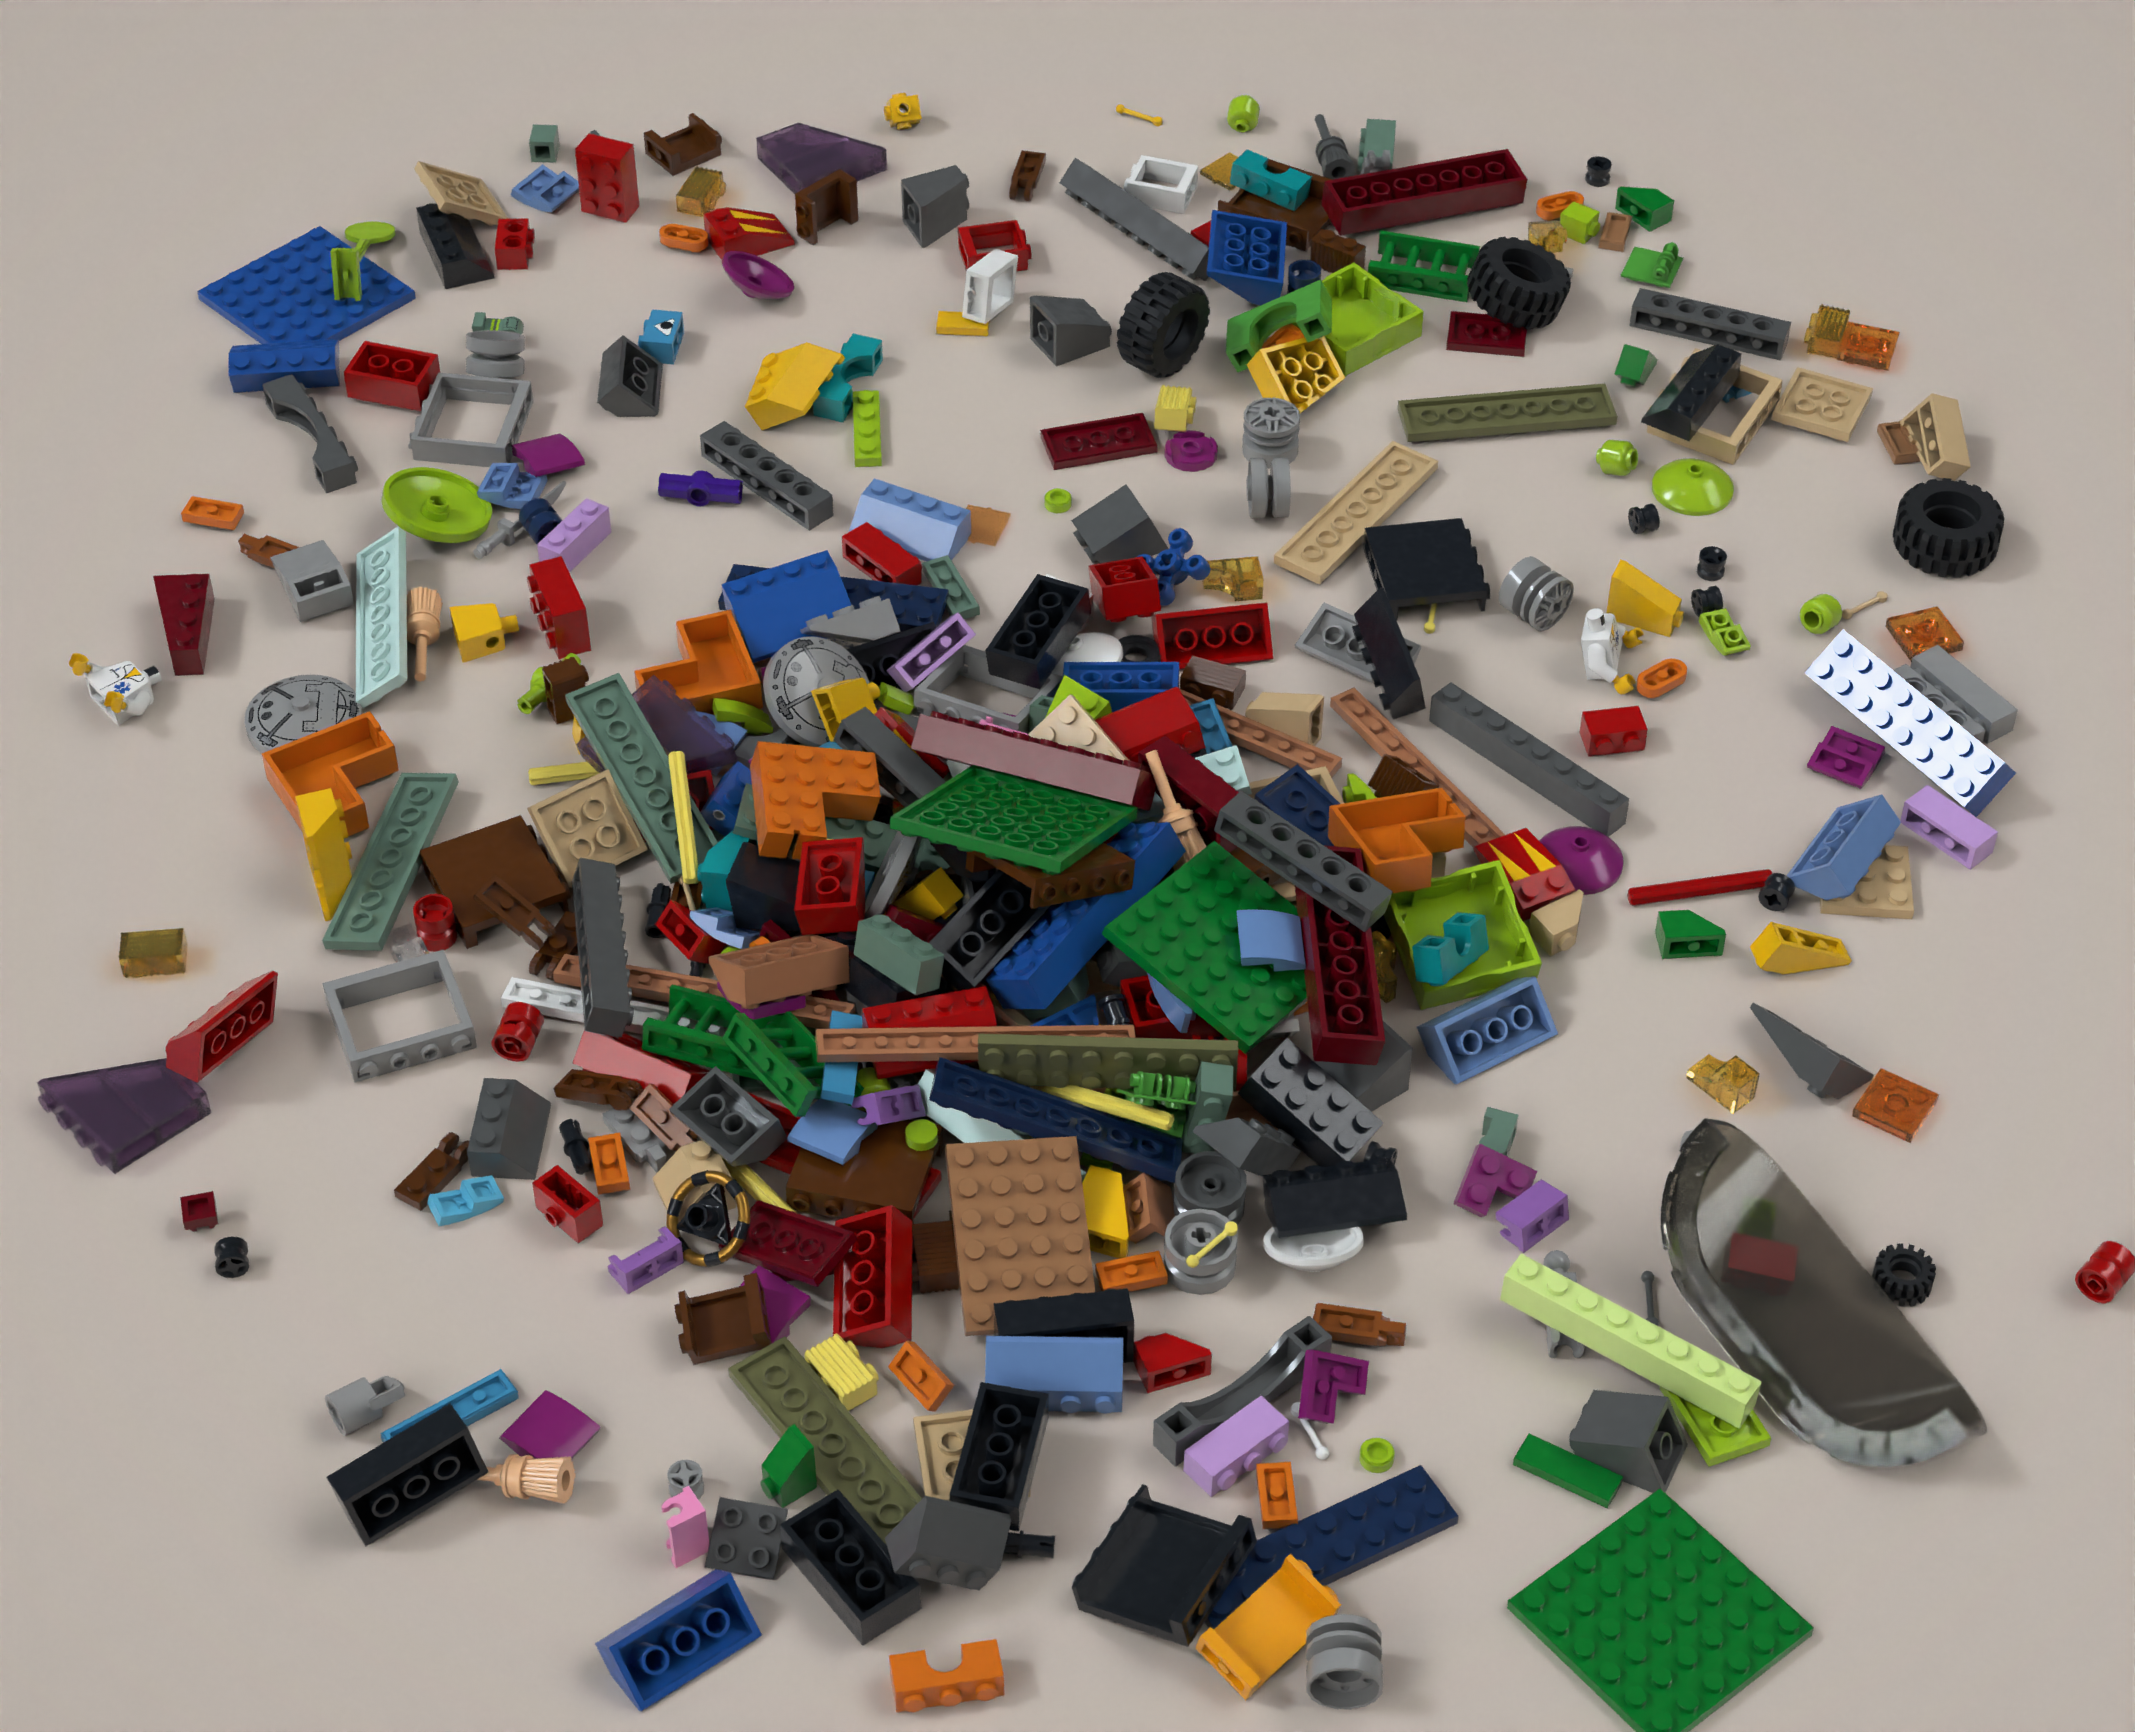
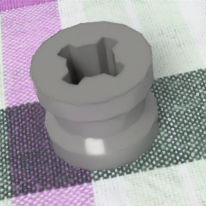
M680 1460L670 1466L667 1478L671 1497L683 1492L682 1489L689 1485L699 1500L704 1493L700 1465L692 1460Z

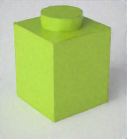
M1573 201L1560 215L1558 234L1585 244L1599 232V211Z

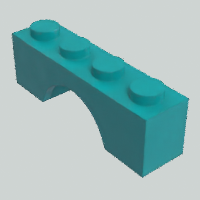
M853 333L848 342L843 344L840 353L844 355L845 359L840 365H834L831 370L834 374L832 378L818 388L820 395L813 403L814 416L838 422L845 421L853 408L852 386L848 382L858 377L873 376L883 361L882 340Z

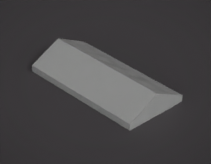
M1323 603L1296 642L1295 648L1373 683L1370 676V671H1373L1372 665L1365 664L1361 649L1365 647L1362 641L1357 643L1352 630V626L1356 625L1354 615ZM1404 638L1415 664L1421 650V645Z

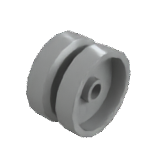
M499 330L473 331L466 334V348L473 352V354L466 357L467 373L492 378L516 377L524 374V359L516 355L525 350L524 335Z
M1264 458L1249 459L1246 495L1250 518H1264L1268 510V501H1270L1271 513L1274 518L1289 517L1291 488L1288 458H1274L1270 466V475H1268L1267 463Z
M1194 1209L1175 1216L1167 1225L1164 1237V1266L1169 1281L1175 1287L1186 1293L1203 1295L1219 1291L1226 1287L1233 1279L1237 1257V1233L1234 1236H1227L1199 1260L1197 1267L1191 1268L1186 1263L1189 1255L1198 1253L1224 1231L1225 1224L1230 1222L1227 1217L1213 1210Z

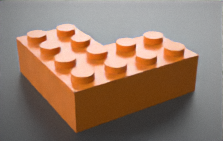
M731 609L676 621L678 648L683 660L634 671L637 698L645 718L654 733L668 730L670 726L676 728L684 726L694 711L714 715L712 710L713 698L730 699L752 705L758 709L763 708L761 682Z
M370 711L262 753L267 780L301 831L302 827L295 796L329 788L332 789L335 800L341 799L344 817H339L340 821L345 820L348 836L368 829L369 823L365 802L355 788L399 771L395 746L385 731L381 730L380 724Z
M757 742L750 764L759 856L786 858L794 834H798L792 852V859L800 860L803 842L827 840L825 817L873 820L881 798L874 752Z
M1435 788L1329 806L1328 838L1334 846L1361 848L1364 873L1393 891L1392 894L1405 891L1415 892L1422 888L1431 887L1433 859L1431 853H1446L1453 849L1464 848L1466 816L1455 803L1452 804V799L1443 788Z

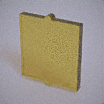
M1229 152L1201 169L1200 174L1213 181V184H1218L1231 191L1236 188V186L1229 184L1232 163L1238 157Z

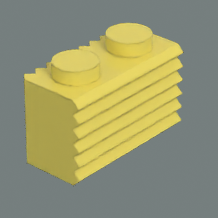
M1164 384L1160 387L1155 407V430L1186 432L1187 425L1193 424L1197 397H1192L1191 387L1188 389L1185 386L1183 388L1180 386L1177 388L1175 386L1170 387L1169 385L1165 387Z
M835 1333L833 1337L818 1343L816 1347L813 1346L804 1353L808 1364L848 1411L877 1395V1381L879 1377L875 1368L870 1363L864 1364L860 1360L856 1346L851 1341L845 1342L839 1334Z

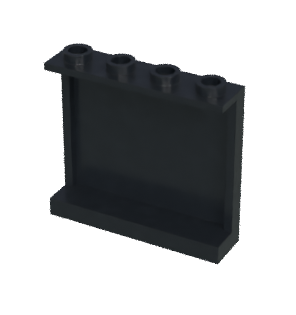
M1462 518L1365 528L1363 550L1376 590L1384 588L1396 620H1398L1399 607L1477 599L1480 611H1485L1486 600L1490 599V586L1484 582L1483 566L1477 563V550L1475 546H1471V533L1469 528L1465 529Z
M1142 1484L1135 1496L1129 1499L1126 1509L1119 1519L1111 1525L1108 1535L1101 1545L1095 1548L1090 1561L1083 1571L1075 1577L1072 1590L1078 1609L1189 1647L1257 1543L1252 1520L1249 1517L1238 1515L1233 1524L1228 1525L1151 1500L1147 1485Z

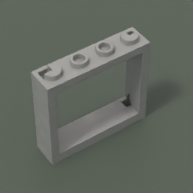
M438 373L434 384H430L428 398L423 400L421 415L416 417L414 432L409 434L410 442L408 447L412 449L413 459L490 467L492 463H510L513 456L511 445L518 443L533 405L531 381ZM453 399L511 405L496 444L431 438L446 400Z
M963 645L914 690L913 714L920 716V714L931 716V712L935 711L957 719L963 718L974 721L978 724L981 719L986 720V716L993 718L994 725L1028 734L1030 705L1041 695L1054 698L1063 676L1051 673L1041 689L989 674L985 651ZM959 675L1032 698V700L1013 717L942 694V692Z
M444 950L322 983L326 1003L354 1083L477 1048L472 1021ZM444 981L459 1024L361 1052L356 1051L342 1009Z

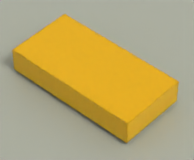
M938 311L936 332L937 334L988 336L990 321L983 324L962 317V312Z

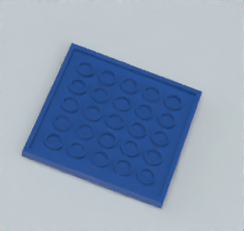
M321 226L291 240L289 243L272 250L268 254L251 261L242 268L197 291L200 301L260 344L334 339L340 341L416 299L415 290L363 256L359 263L362 299L360 301H355V298L335 300L330 251L332 248L352 247Z

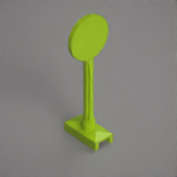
M372 221L356 223L345 229V238L357 243L355 248H332L330 251L335 300L355 298V301H360L362 299L359 263L370 244L385 242L395 236L394 226L385 222Z

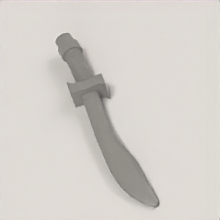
M561 482L545 495L543 499L547 500L552 506L562 493L566 482ZM505 518L498 521L499 531L487 540L479 543L477 548L473 550L474 555L481 559L487 556L500 543L508 547L514 544V532L523 527L519 519L514 523Z

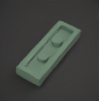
M948 555L922 563L923 572L932 587L949 590L946 610L950 616L957 612L963 619L980 615V607Z

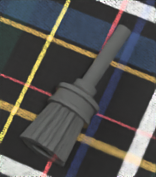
M1322 114L1316 115L1315 122L1322 140L1317 144L1315 153L1319 164L1322 166L1323 177L1338 179L1354 176V163L1348 156L1344 141L1337 136H1331L1324 116Z

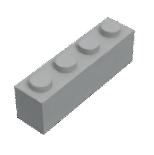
M1936 645L1912 657L1910 667L1914 671L1919 673L1926 681L1986 729L1983 739L1986 744L2013 731L2018 709L1942 647Z

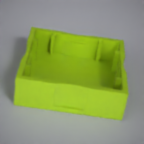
M1352 263L1322 280L1332 298V333L1325 335V338L1344 376L1422 336L1424 311L1400 294L1385 287L1376 277L1356 263ZM1296 322L1292 323L1293 325L1299 328Z
M1500 860L1460 869L1443 877L1431 878V887L1422 888L1415 892L1393 893L1391 895L1387 910L1383 915L1420 1010L1483 995L1516 978L1535 976L1536 979L1538 978L1542 962L1529 930L1517 911L1515 896ZM1458 912L1485 915L1489 944L1488 951L1482 954L1478 960L1464 968L1461 973L1456 974L1445 985L1431 986L1427 982L1416 981L1412 946L1427 935L1444 937L1443 923Z

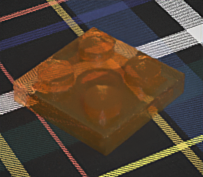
M1848 322L1838 351L1837 360L1889 371L1900 332Z
M1938 606L1887 618L1885 627L1911 662L1912 657L1936 645L1942 647L1949 654L1963 650L1964 641Z
M1880 1068L1855 1105L1852 1117L1911 1143L1936 1105L1939 1094Z

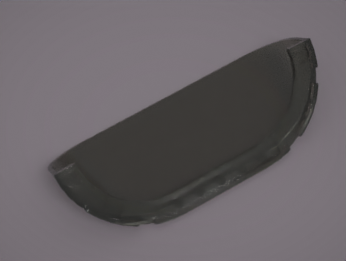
M1705 1118L1683 1143L1679 1150L1681 1154L1674 1170L1670 1171L1667 1176L1661 1205L1662 1244L1664 1250H1668L1673 1268L1671 1275L1681 1295L1739 1369L1762 1381L1759 1394L1791 1431L1808 1444L1816 1445L1830 1453V1456L1865 1466L1891 1467L1922 1462L1987 1433L1985 1420L1965 1388L1784 1170L1761 1146L1739 1128L1725 1121Z

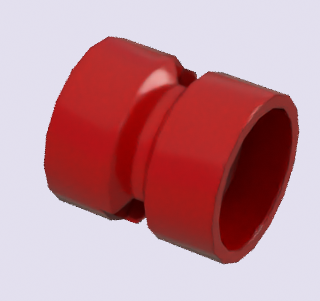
M429 894L419 898L413 906V914L420 946L433 952L450 948L457 940L451 900L442 894Z
M512 1002L507 1005L491 1041L494 1051L502 1058L510 1061L519 1062L528 1059L544 1023L542 1013L534 1006L524 1002Z
M2114 1241L2101 1243L2091 1255L2090 1260L2086 1261L2076 1273L2075 1282L2077 1287L2090 1300L2104 1304L2111 1302L2123 1285L2134 1274L2135 1257L2122 1244Z

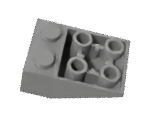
M324 540L270 557L300 622L353 605L351 584L340 562Z
M880 596L859 603L860 608L857 610L851 605L832 612L834 617L830 619L827 618L826 614L806 621L807 627L800 629L801 634L858 643H867L901 630L890 599L881 601Z

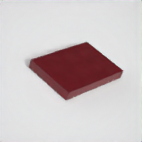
M1451 311L1446 350L1524 357L1527 329L1525 327L1516 328L1509 323L1504 324L1496 317L1492 318L1487 314Z

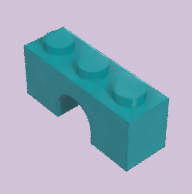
M1248 149L1232 163L1229 184L1293 211L1309 196L1312 177L1293 168H1289L1281 174L1270 173L1267 171L1268 158Z
M1458 912L1443 923L1444 937L1427 935L1412 946L1416 981L1427 982L1431 986L1445 985L1456 974L1461 973L1464 968L1478 960L1482 954L1488 951L1489 944L1485 915Z

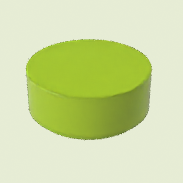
M1056 488L1049 490L1044 497L1045 508L1052 513H1064L1071 508L1072 496L1064 489Z
M924 1119L912 1121L905 1129L906 1143L911 1149L916 1151H926L933 1148L938 1141L936 1125Z
M1370 1438L1361 1445L1359 1460L1367 1471L1383 1473L1392 1467L1395 1451L1392 1444L1387 1440Z

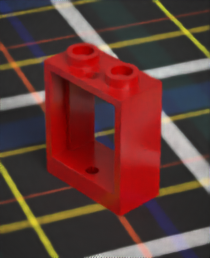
M1017 220L958 228V249L966 270L990 253L977 254V249L1013 245L1014 249L1002 251L1018 255L1017 271L1028 270V259H1032L1031 246L1026 244L1025 230L1020 229Z

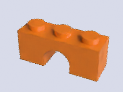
M997 1639L961 1644V1664L949 1672L934 1670L927 1662L925 1650L889 1655L890 1677L896 1712H918L928 1707L941 1705L950 1707L960 1702L973 1700L989 1701L995 1697L1004 1696V1673Z

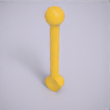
M1123 104L1116 106V111L1119 114L1127 113L1150 121L1154 126L1162 125L1161 117H1151L1127 109Z

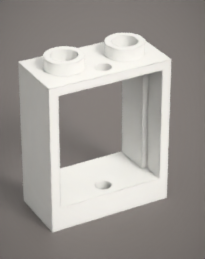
M1141 155L1138 163L1132 167L1130 178L1125 180L1124 190L1151 208L1184 214L1198 187V165ZM1145 178L1177 184L1178 187L1173 188L1142 182V180Z
M994 249L966 270L962 317L986 324L1013 303L1018 255Z

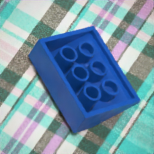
M1212 210L1206 275L1252 304L1261 306L1279 298L1284 281L1287 222Z
M828 550L721 584L726 610L731 609L753 663L772 657L780 648L794 639L819 637L801 634L800 629L807 627L806 621L825 614L830 619L834 617L832 612L851 606L838 569Z

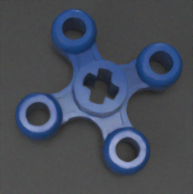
M1177 528L1169 534L1168 542L1170 549L1160 552L1156 559L1152 558L1149 554L1138 556H1143L1153 573L1160 576L1158 587L1161 606H1168L1174 601V585L1182 583L1188 576L1195 580H1203L1210 574V565L1203 556L1193 555L1188 559H1184V554L1189 552L1193 546V540L1190 534L1182 528Z

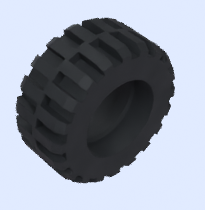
M1499 237L1484 244L1467 278V286L1473 301H1477V306L1481 310L1487 311V315L1492 318L1496 317L1504 324L1509 323L1513 327H1525L1526 329L1542 328L1552 323L1557 317L1571 287L1569 272L1567 269H1564V264L1561 260H1557L1555 255L1544 250V247L1534 245L1531 241L1525 239L1519 240L1517 237L1509 239Z
M1162 272L1149 277L1148 281H1144L1140 285L1138 291H1134L1131 296L1132 299L1124 308L1125 312L1119 321L1120 328L1117 330V347L1123 360L1156 378L1172 376L1175 372L1183 369L1184 364H1188L1193 353L1197 352L1200 341L1205 336L1204 331L1208 327V315H1210L1209 300L1201 287L1173 273Z
M1943 478L1942 481L1931 479L1925 484L1921 482L1915 485L1900 499L1893 529V542L1904 560L1908 559L1911 566L1914 568L1919 567L1927 574L1935 573L1939 577L1952 575L1953 578L1962 577L1963 574L1970 576L1977 573L1978 570L1981 571L1989 566L1995 559L2004 527V513L1997 500H1993V496L1989 492L1981 491V487L1975 484L1971 486L1967 484V481H1951V478Z

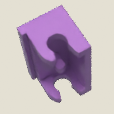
M919 1085L855 1097L851 1104L852 1108L865 1107L867 1111L866 1117L857 1120V1123L860 1125L873 1123L882 1125L926 1116Z
M1542 1179L1496 1212V1220L1509 1228V1230L1506 1228L1502 1229L1500 1234L1507 1241L1517 1246L1521 1252L1525 1253L1569 1220L1567 1194Z
M664 1226L659 1229L661 1236L658 1237L657 1241L621 1261L616 1255L608 1258L611 1262L608 1265V1272L627 1294L632 1293L684 1263L682 1243L667 1227Z

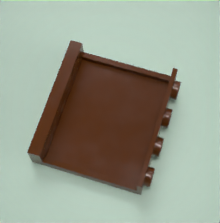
M1268 159L1267 171L1270 173L1281 174L1289 168H1293L1312 177L1309 196L1295 211L1243 189H1240L1229 202L1218 201V211L1287 222L1286 245L1306 252L1311 247V239L1321 229L1325 230L1331 223L1321 203L1324 182L1332 179Z
M521 815L420 850L423 872L434 892L448 897L452 902L456 930L466 949L478 945L477 931L502 923L473 899L474 894L494 874L538 910L559 903L564 913L566 910L569 911L567 900L571 899L568 885L566 882H560L556 865L548 862V855L544 845L537 843L534 828L531 824L526 825Z
M1104 842L1060 874H1047L1041 868L1033 866H1017L1013 863L1014 861L1003 858L990 859L984 853L977 851L967 852L965 868L972 873L998 868L1032 888L1030 907L1032 909L1131 890L1133 886L1135 860Z
M903 1120L878 1125L877 1130L861 1141L859 1153L843 1165L801 1147L786 1184V1203L799 1212H809L839 1219L893 1205L911 1219L912 1224H914V1213L935 1156L940 1157L944 1148L943 1127L936 1125L938 1141L933 1148L926 1151H916L911 1149L905 1140V1129L909 1123L915 1120Z

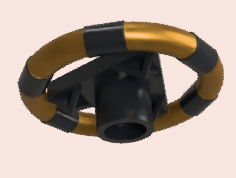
M712 1170L693 1174L679 1185L671 1197L667 1210L666 1226L681 1241L683 1259L693 1265L702 1267L722 1264L733 1257L746 1240L750 1227L749 1201L743 1188L731 1176ZM716 1183L697 1204H692L688 1207L685 1217L678 1223L683 1201L688 1193L695 1187ZM724 1187L736 1201L738 1208V1221L733 1238ZM679 1230L725 1245V1247L720 1251L705 1255L696 1253L691 1250L681 1237Z

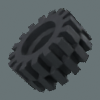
M1897 1243L1896 1249H1894L1893 1245H1889L1886 1251L1882 1249L1879 1252L1872 1274V1282H1874V1290H1879L1878 1295L1882 1299L1887 1295V1302L1892 1305L1894 1300L1899 1301L1898 1306L1904 1307L1905 1302H1909L1910 1307L1916 1306L1917 1300L1921 1304L1925 1301L1926 1297H1929L1936 1275V1266L1931 1264L1933 1259L1930 1255L1924 1257L1925 1251L1920 1248L1916 1252L1914 1251V1245L1909 1244L1908 1249H1904L1903 1243ZM1892 1271H1907L1916 1279L1904 1280L1895 1276Z

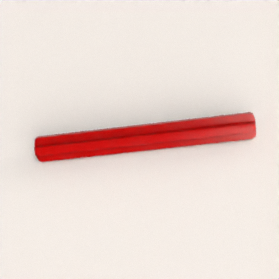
M1770 869L1632 887L1628 889L1627 897L1630 905L1634 906L1763 888L1767 877L1772 874V871Z

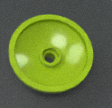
M1685 458L1669 462L1656 471L1652 480V492L1655 498L1666 508L1684 515L1703 516L1719 512L1731 502L1734 486L1729 475L1717 465L1701 459Z

